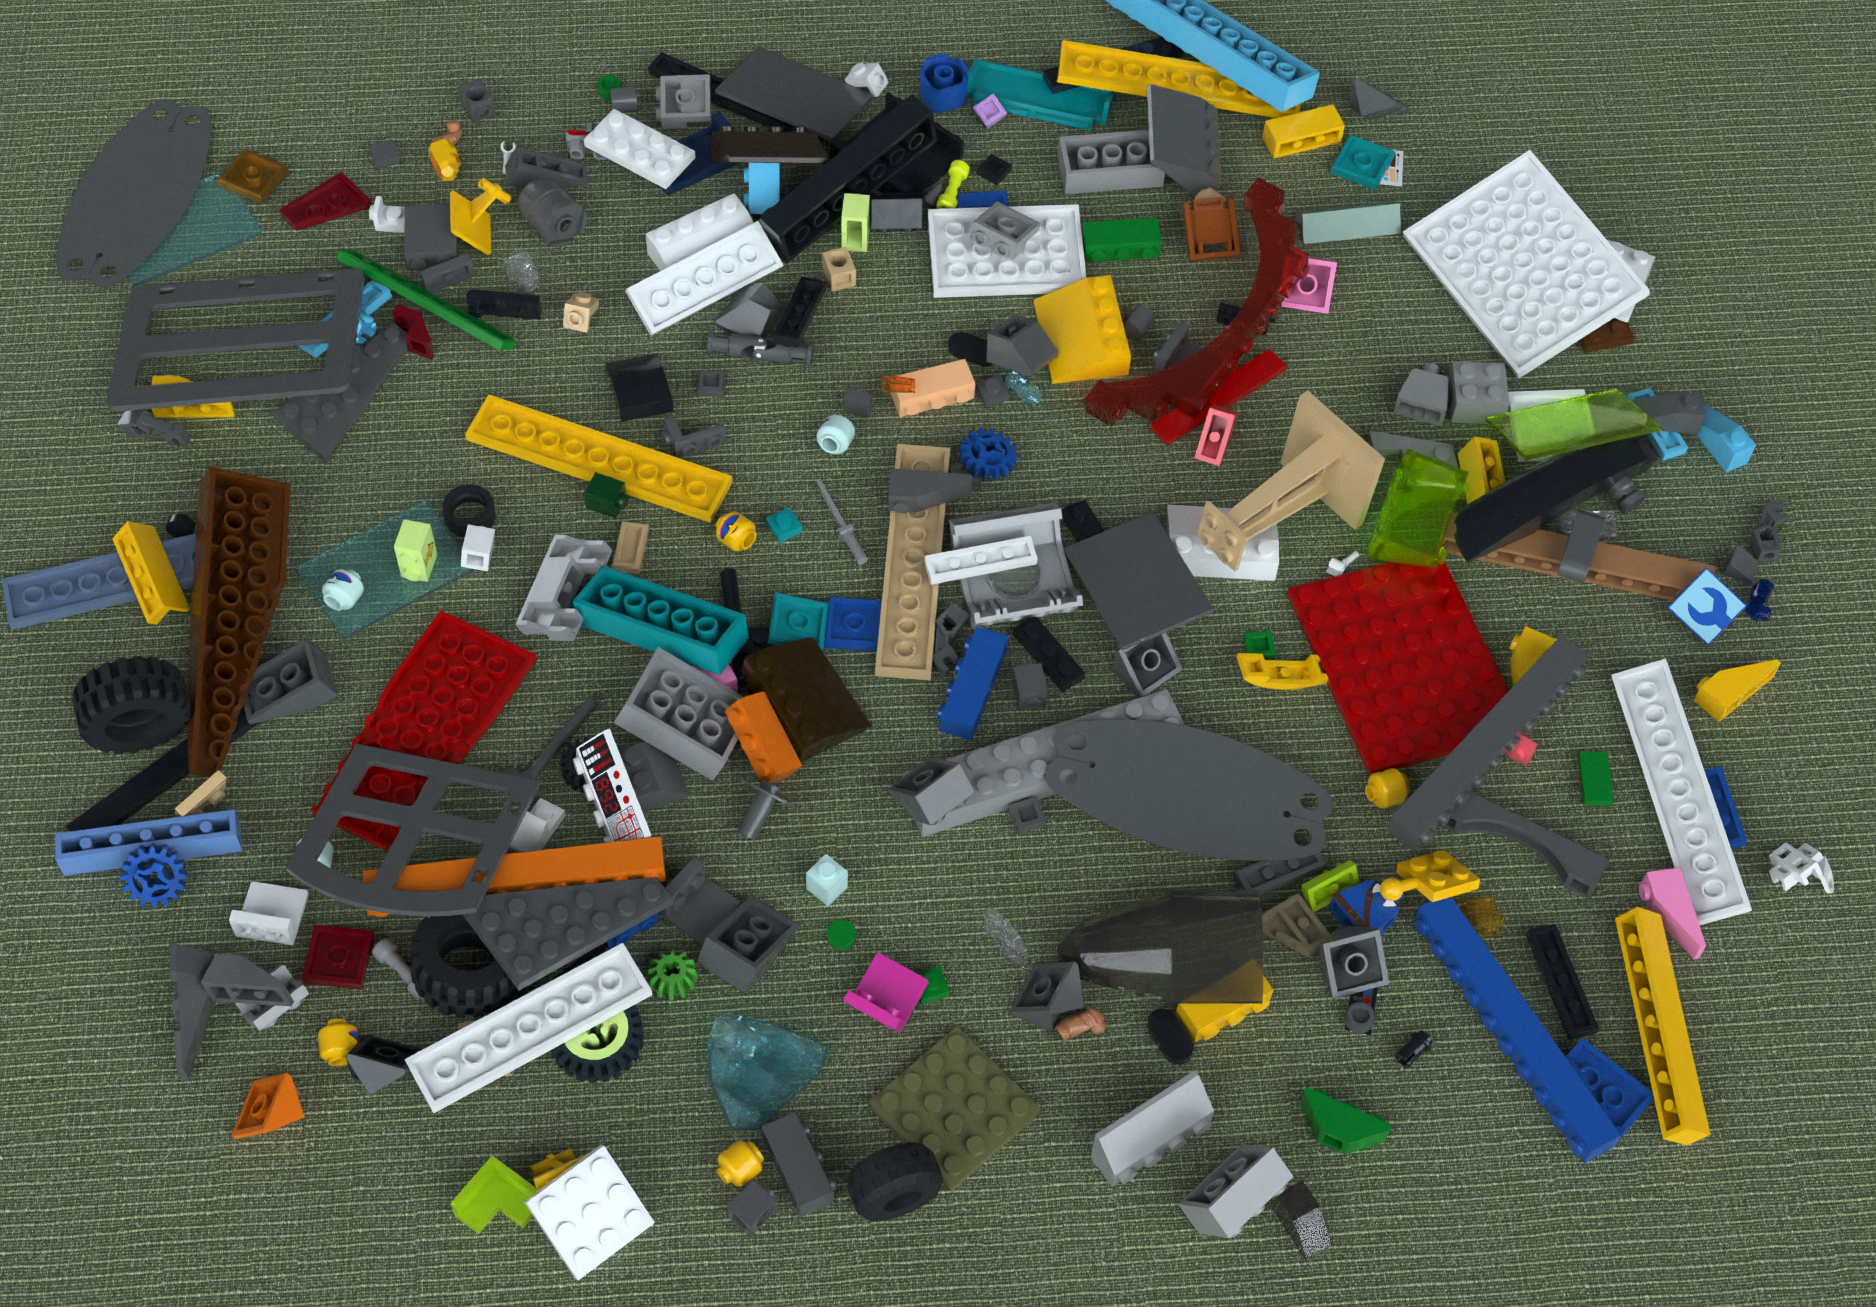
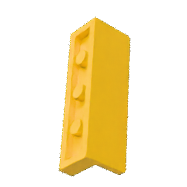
M127 521L112 540L147 623L157 625L170 610L188 612L190 609L155 527Z

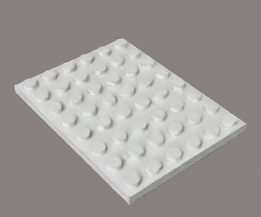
M1531 150L1403 231V236L1518 379L1650 295L1647 286Z

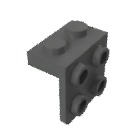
M1181 321L1175 330L1171 329L1169 331L1165 345L1163 347L1159 346L1154 354V376L1196 396L1206 389L1222 365V358L1189 343L1190 325Z

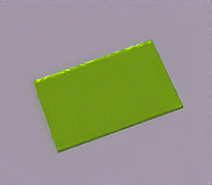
M1617 388L1485 417V422L1526 461L1661 431V426Z

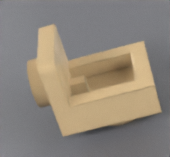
M584 292L574 293L565 303L563 327L587 332L589 330L590 317L599 307V299L591 297L590 294Z

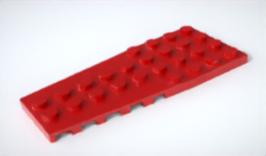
M440 610L390 679L378 699L379 705L376 710L368 715L364 722L365 728L360 736H356L351 743L352 749L346 759H342L338 764V772L332 782H327L323 789L324 795L317 806L313 805L312 807L314 816L317 814L356 744L460 764L494 723L537 661L536 654ZM371 766L368 768L354 795L412 806L428 777ZM349 816L342 817L336 826L384 851L390 848L401 827Z

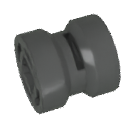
M1629 476L1620 479L1608 490L1609 496L1620 503L1619 507L1624 513L1632 511L1646 498L1641 490H1637L1634 487V482Z

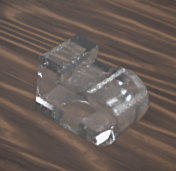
M527 251L503 259L505 274L509 281L516 278L520 293L532 295L539 290L538 270Z

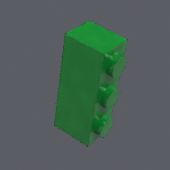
M1158 218L1082 223L1081 232L1085 262L1160 258L1162 239Z

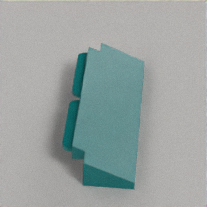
M977 58L974 59L968 69L967 96L974 97V106L994 93L1007 113L1089 131L1092 130L1094 123L1106 126L1116 94L1114 91L1083 86L1053 94L1044 81L1042 72Z

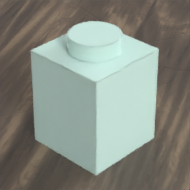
M827 854L806 872V889L827 907L848 888V871Z

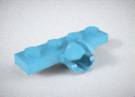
M371 280L363 289L356 339L357 344L368 342L362 335L369 339L374 337L377 326L370 314L393 297L389 288L375 280ZM333 311L330 314H328L325 318H323L321 321L330 320L332 318ZM328 343L300 345L299 348L317 358L328 349Z

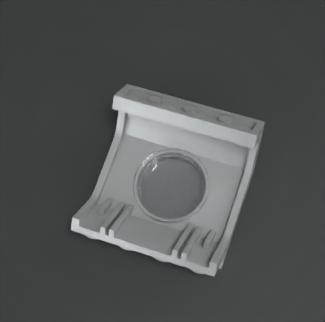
M1056 503L949 520L953 550L1031 536L1038 559L1036 565L959 579L971 627L1017 621L1033 616L1041 617L1048 614L1078 610V606H1083L1082 594L1073 585L1063 549L1059 519H1062V511Z

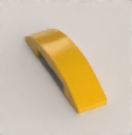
M1238 653L1236 656L1244 680L1259 687L1295 690L1327 684L1328 681L1327 674L1323 672L1319 664L1320 658L1318 655H1309L1305 661L1265 660L1263 654Z

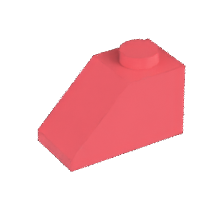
M1212 405L1209 408L1195 459L1218 466L1221 465L1239 412L1218 405Z

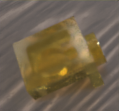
M1493 896L1465 900L1463 903L1466 918L1479 936L1492 937L1501 932L1506 919L1504 914H1498Z

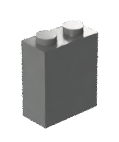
M450 204L405 206L404 255L407 270L427 269L451 260L454 257H459V237L451 232Z

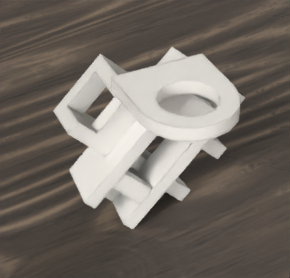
M1784 843L1769 855L1771 864L1775 866L1769 870L1772 883L1776 884L1778 881H1781L1783 890L1787 891L1797 882L1805 886L1808 885L1807 877L1812 874L1821 880L1827 894L1833 893L1834 880L1826 856H1822L1820 851L1807 843H1804L1798 849ZM1784 853L1786 857L1783 859L1780 858L1779 856H1781Z

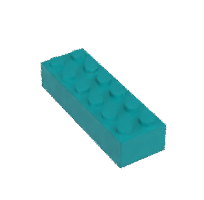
M606 566L600 568L573 601L574 608L584 618L581 626L653 652L656 651L657 647H660L687 664L721 675L749 639L745 614Z

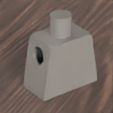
M1433 363L1425 364L1423 370L1412 369L1398 394L1393 414L1442 426L1447 410L1449 379L1446 376L1439 375V367Z

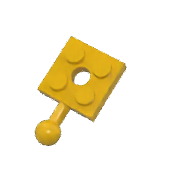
M1441 850L1399 862L1396 873L1404 880L1400 881L1393 877L1385 879L1380 885V893L1386 900L1396 901L1403 895V892L1416 888L1430 901L1435 902L1479 889L1480 878L1453 858L1448 852Z

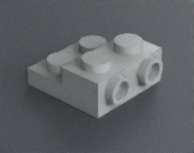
M710 74L660 76V86H656V100L660 101L661 107H656V120L661 122L662 129L687 128V122H711Z
M997 201L973 221L969 238L977 246L988 247L994 250L999 257L1014 260L1024 251L1027 241L1038 232L1041 223Z

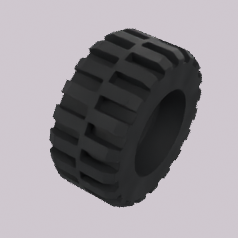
M133 656L130 659L123 657L112 663H109V661L103 663L100 668H93L87 673L86 677L83 676L78 681L72 694L74 712L81 738L94 749L98 748L106 753L113 751L114 754H123V752H130L131 754L138 753L139 750L154 749L156 745H163L169 742L170 738L177 737L181 730L185 729L191 716L190 703L181 671L164 659L160 661L157 657L149 656L148 658H143L142 656Z
M462 914L425 917L419 923V929L414 931L412 937L411 979L412 983L415 984V990L422 998L425 997V1003L430 1007L435 1008L438 1006L439 1012L449 1015L451 1012L460 1018H465L466 1015H474V1018L482 1017L484 1012L489 1011L492 1013L500 1009L501 1004L504 1006L509 1004L514 999V994L520 992L496 959L489 966L475 971L458 970L442 960L447 953L461 947H476L490 953Z

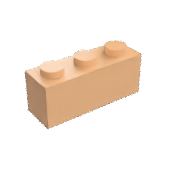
M966 359L890 377V395L899 417L912 416L919 412L940 409L947 405L964 403L974 399L975 381Z

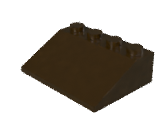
M719 126V131H712V162L825 163L828 161V156L816 133H808V128L793 127V132H783V127H768V132H759V127H744V132L734 131V126Z
M813 637L769 646L744 659L741 670L742 677L754 694L765 692L801 763L871 728L872 725Z

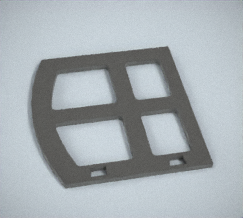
M356 744L286 867L287 872L306 886L325 896L371 911L421 917L477 913L540 783L538 780ZM371 766L428 777L412 806L354 795L368 768ZM453 782L510 794L494 823L435 812L446 789ZM512 805L520 806L516 815L508 813ZM344 816L401 827L371 883L366 884L347 877L317 861L339 820ZM425 833L484 845L463 887L459 890L404 891L395 890L394 888L419 840ZM478 872L486 874L481 884L474 882Z

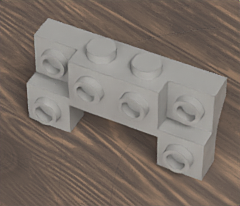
M554 535L515 624L523 634H546L551 641L575 640L584 618L576 608L570 607L585 573H597L602 566L607 565L612 553V549L604 540H582L568 535Z

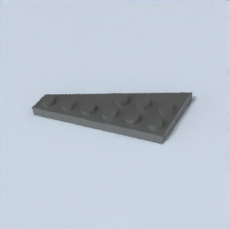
M392 323L357 349L354 353L350 387L346 391L293 397L273 412L274 418L327 464L332 457V451L343 442L347 430L350 426L355 425L375 397L374 392L379 385L385 383L389 371L393 366H397L407 352L406 332L396 323Z

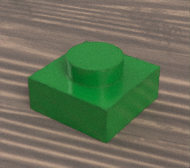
M1272 631L1244 633L1243 642L1246 653L1263 654L1265 660H1275L1276 650Z
M941 966L917 972L918 975L929 981L920 998L921 1005L950 997V990Z

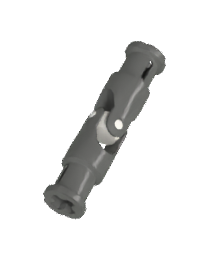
M710 331L707 353L719 352L727 353L730 357L766 360L785 364L798 362L811 366L814 344H800L798 348L785 347L773 343V338L732 333L730 336L715 334L714 331Z

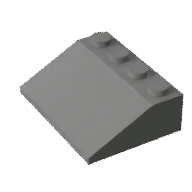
M657 647L614 723L713 781L725 765L738 740L724 711L739 698H743V696Z

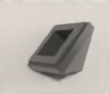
M941 184L928 187L921 193L922 208H936L937 200L941 195Z

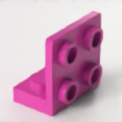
M877 953L855 993L849 990L843 1001L901 1034L929 981L888 957Z

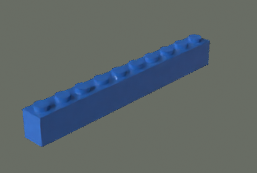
M1452 897L1435 902L1430 901L1420 906L1414 918L1417 931L1420 935L1427 938L1435 957L1441 959L1446 965L1452 981L1460 985L1468 1004L1471 1007H1475L1479 1012L1483 1025L1488 1031L1493 1032L1498 1040L1501 1051L1512 1059L1520 1078L1524 1081L1526 1080L1533 1089L1536 1101L1540 1105L1545 1106L1551 1115V1121L1555 1128L1562 1131L1568 1139L1572 1152L1576 1156H1580L1582 1161L1586 1163L1614 1148L1621 1134Z

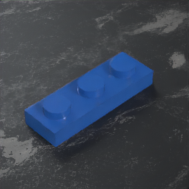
M1722 767L1704 770L1731 849L1747 846V838Z

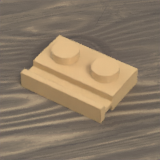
M219 770L215 772L175 808L174 817L203 814L202 810L210 803L213 806L216 805L226 794L224 791L227 778Z

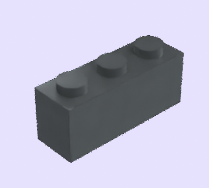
M793 1112L761 1126L762 1139L799 1217L801 1218L833 1204L834 1191L837 1190V1186L831 1173L825 1174L821 1166L824 1160L817 1146L812 1147L808 1139L811 1137V1133L806 1121H799L796 1112Z

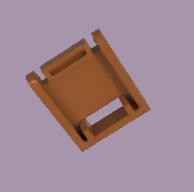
M1223 197L1193 199L1192 211H1190L1189 201H1182L1188 262L1230 259L1240 256L1233 197H1227V208H1224ZM1224 244L1225 251L1203 253V246Z

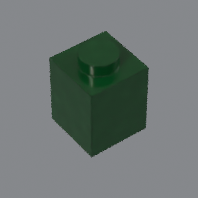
M596 472L584 492L587 509L613 518L617 517L620 509H625L629 499V495L626 494L625 482Z

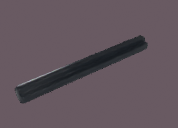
M726 567L720 572L725 608L742 613L736 570ZM746 643L732 659L737 685L742 686L747 685L741 675L744 659L748 657Z

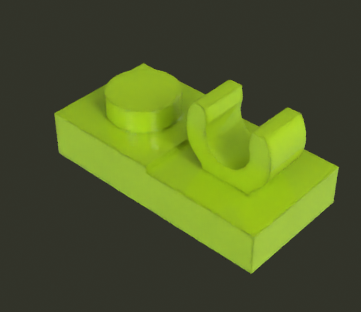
M1351 860L1343 864L1338 862L1335 864L1336 868L1330 871L1325 869L1323 874L1301 885L1304 900L1313 913L1329 905L1334 894L1360 884L1357 867Z

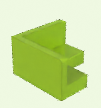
M492 1155L454 1198L451 1206L455 1217L477 1234L481 1233L499 1211L524 1228L533 1218L524 1201L536 1193L537 1189Z

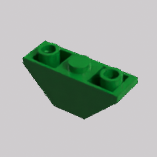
M1306 1086L1300 1105L1318 1143L1342 1154H1348L1385 1142L1392 1125L1386 1123L1382 1117L1364 1113L1350 1102H1340L1333 1099L1321 1089H1311Z

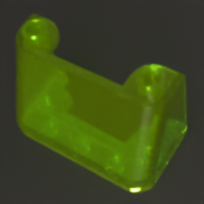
M1407 448L1390 480L1365 556L1376 561L1435 568L1437 564L1442 565L1448 553V549L1444 548V536L1455 503L1458 498L1463 499L1467 493L1469 484L1465 481L1468 472Z

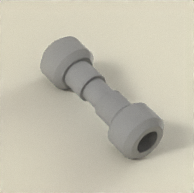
M390 938L378 941L372 949V956L379 963H387L393 970H396L408 984V992L415 999H422L415 990V984L412 983L411 967L397 953L398 946Z

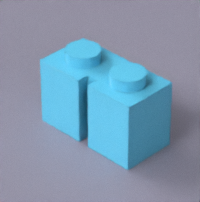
M749 162V168H744V183H749V193H744V206L746 209H749V214H763L765 210L772 208L780 201V163Z

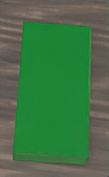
M1579 751L1577 758L1583 806H1612L1614 801L1608 752Z

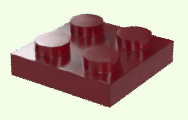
M314 925L301 978L303 984L363 990L375 938L374 932L371 930Z

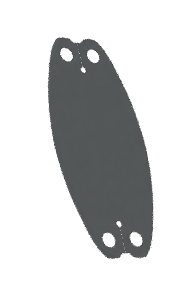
M169 100L158 101L134 117L104 147L76 188L63 221L57 251V270L62 279L77 281L87 278L93 285L107 288L113 286L132 273L164 241L189 206L205 168L211 137V117L206 108L200 106L182 108L178 107L176 102ZM165 109L169 112V115L163 120H156L153 117V113L156 110ZM191 115H196L200 117L201 121L196 126H188L185 124V119ZM172 127L173 131L168 132L167 129ZM98 253L103 254V256L100 258L96 257ZM73 259H81L84 262V266L77 271L69 270L67 265ZM105 266L117 268V273L109 278L103 277L100 272Z
M1114 719L1081 721L1062 726L1055 733L1053 745L1057 749L1058 756L1048 764L1045 780L1049 786L1069 803L1124 833L1172 850L1230 860H1290L1309 857L1324 849L1326 834L1322 829L1323 819L1331 813L1333 806L1331 796L1322 786L1302 772L1259 749L1203 729L1148 720ZM1075 733L1083 735L1086 739L1085 747L1081 750L1072 749L1068 744L1069 736ZM1090 761L1095 762V767H1089L1088 763ZM1064 769L1074 770L1077 774L1076 783L1071 786L1062 784L1059 779L1060 772ZM1306 793L1315 794L1319 800L1318 807L1313 810L1304 808L1301 804V797ZM1289 811L1292 816L1286 818L1283 813ZM1296 830H1307L1312 836L1311 842L1306 846L1298 845L1293 839Z

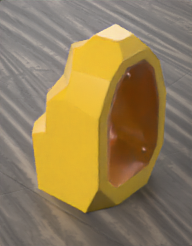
M445 138L431 143L428 149L429 157L438 176L442 181L454 180L459 173L458 168L461 165L454 144Z

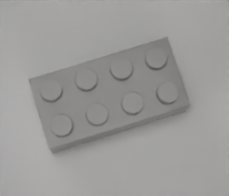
M1149 130L1059 137L1057 158L1065 195L1163 187L1165 173L1150 162Z

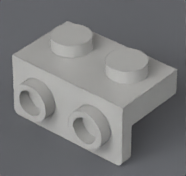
M279 964L269 974L283 982L294 1001L292 1006L235 1003L246 1021L258 1031L273 1026L278 1021L280 1015L287 1010L297 1008L303 1002V998L309 995L304 985L295 980L283 964Z

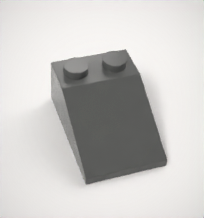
M307 638L257 667L251 684L247 689L243 705L247 722L255 724L314 710L337 697L338 694L326 653Z
M751 894L706 937L697 963L746 994L764 976L797 932L800 924Z

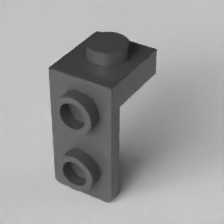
M674 416L664 419L665 430L661 431L665 445L671 447L677 458L692 456L697 452L716 448L726 442V431L723 424L683 436Z

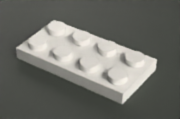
M613 109L584 139L585 147L664 189H667L695 159L694 150L616 109Z

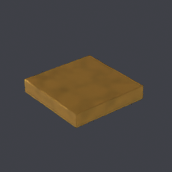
M244 148L218 178L217 182L221 188L263 204L289 173L288 166Z

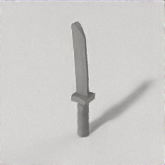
M817 481V487L840 527L838 528L839 540L846 542L859 565L865 564L868 558L855 539L852 523L845 524L822 481Z

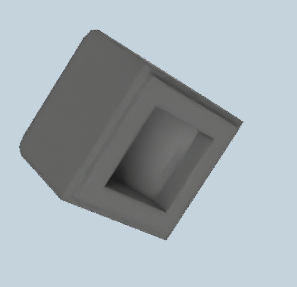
M1736 544L1725 575L1751 584L1759 561L1743 547Z

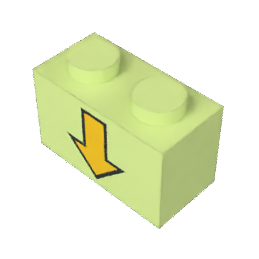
M404 519L394 544L401 577L411 581L420 580L428 582L437 558L431 524Z

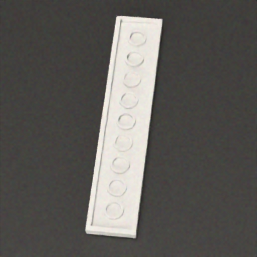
M1662 659L1612 674V680L1674 868H1681L1699 925L1752 911L1667 660Z

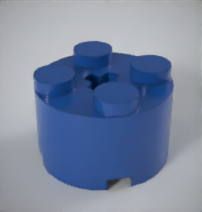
M947 54L934 55L924 61L919 72V96L933 113L953 110L966 104L969 71L964 61L957 57L956 60L951 59Z

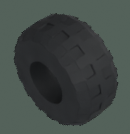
M908 1142L886 1147L858 1162L849 1173L847 1189L852 1204L859 1215L870 1221H885L911 1213L929 1203L940 1191L943 1177L933 1151L921 1143Z

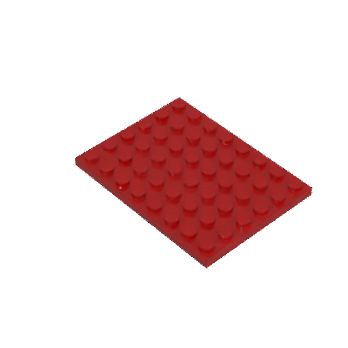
M1439 550L1288 588L1287 597L1314 655L1319 656V664L1323 672L1328 676L1327 685L1369 777L1373 773L1386 769H1400L1449 755L1508 693L1505 682Z

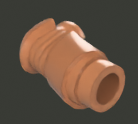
M1087 1006L1088 1010L1082 1013L1064 1017L1055 1028L1064 1042L1089 1029L1094 1034H1099L1106 1029L1103 1013L1095 1007Z

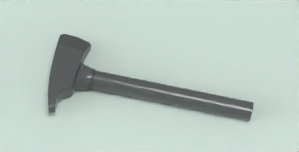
M588 697L528 769L521 773L512 766H508L501 773L536 780L539 773L597 705L595 700ZM537 790L533 799H544V794Z

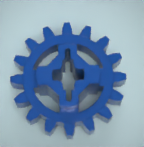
M979 428L978 434L970 431L968 437L964 436L959 450V455H961L960 463H966L965 471H974L973 477L981 474L985 481L988 476H992L993 480L997 481L999 474L1005 478L1008 471H1013L1018 456L1015 453L1017 447L1016 445H1010V437L1005 439L1002 437V431L994 434L993 428H990L988 432H985L983 428Z
M152 843L150 850H146L143 845H140L138 854L132 851L129 853L128 858L131 862L124 861L122 868L126 872L121 873L120 880L127 881L122 889L123 891H132L131 901L139 897L141 899L140 906L143 907L147 901H150L152 907L156 908L158 901H162L167 906L170 902V896L176 900L179 898L180 893L177 889L184 890L186 883L182 879L187 878L188 871L180 870L184 867L185 860H176L177 850L169 854L167 852L168 845L165 844L161 850H158L156 844ZM155 858L154 860H151V861H149V862H147V863H146V862H143V860H145V859ZM165 862L170 865V867L172 868L173 872H171V871L168 870V868H167ZM152 871L158 873L156 880L150 878ZM135 879L140 881L143 889L137 884ZM161 888L165 889V891L153 893L154 891H157Z

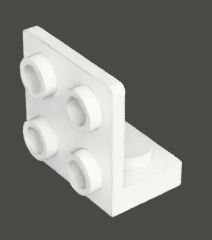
M251 882L242 911L232 910L229 918L235 936L294 945L309 893L304 889Z

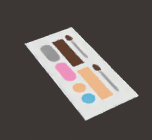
M1393 150L1396 152L1395 157L1380 184L1402 187L1403 151Z

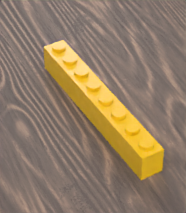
M1636 907L1615 918L1661 1133L1665 1140L1689 1145L1711 1135L1661 914Z

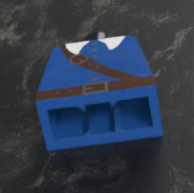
M1371 879L1334 894L1328 909L1342 926L1375 927L1380 929V934L1382 935L1395 922L1399 912L1396 903L1401 901L1404 895L1396 901H1388L1382 897L1378 882Z

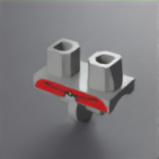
M587 122V129L566 130L567 151L570 152L572 160H581L584 158V153H593L594 158L597 160L607 159L584 146V139L593 130V122Z

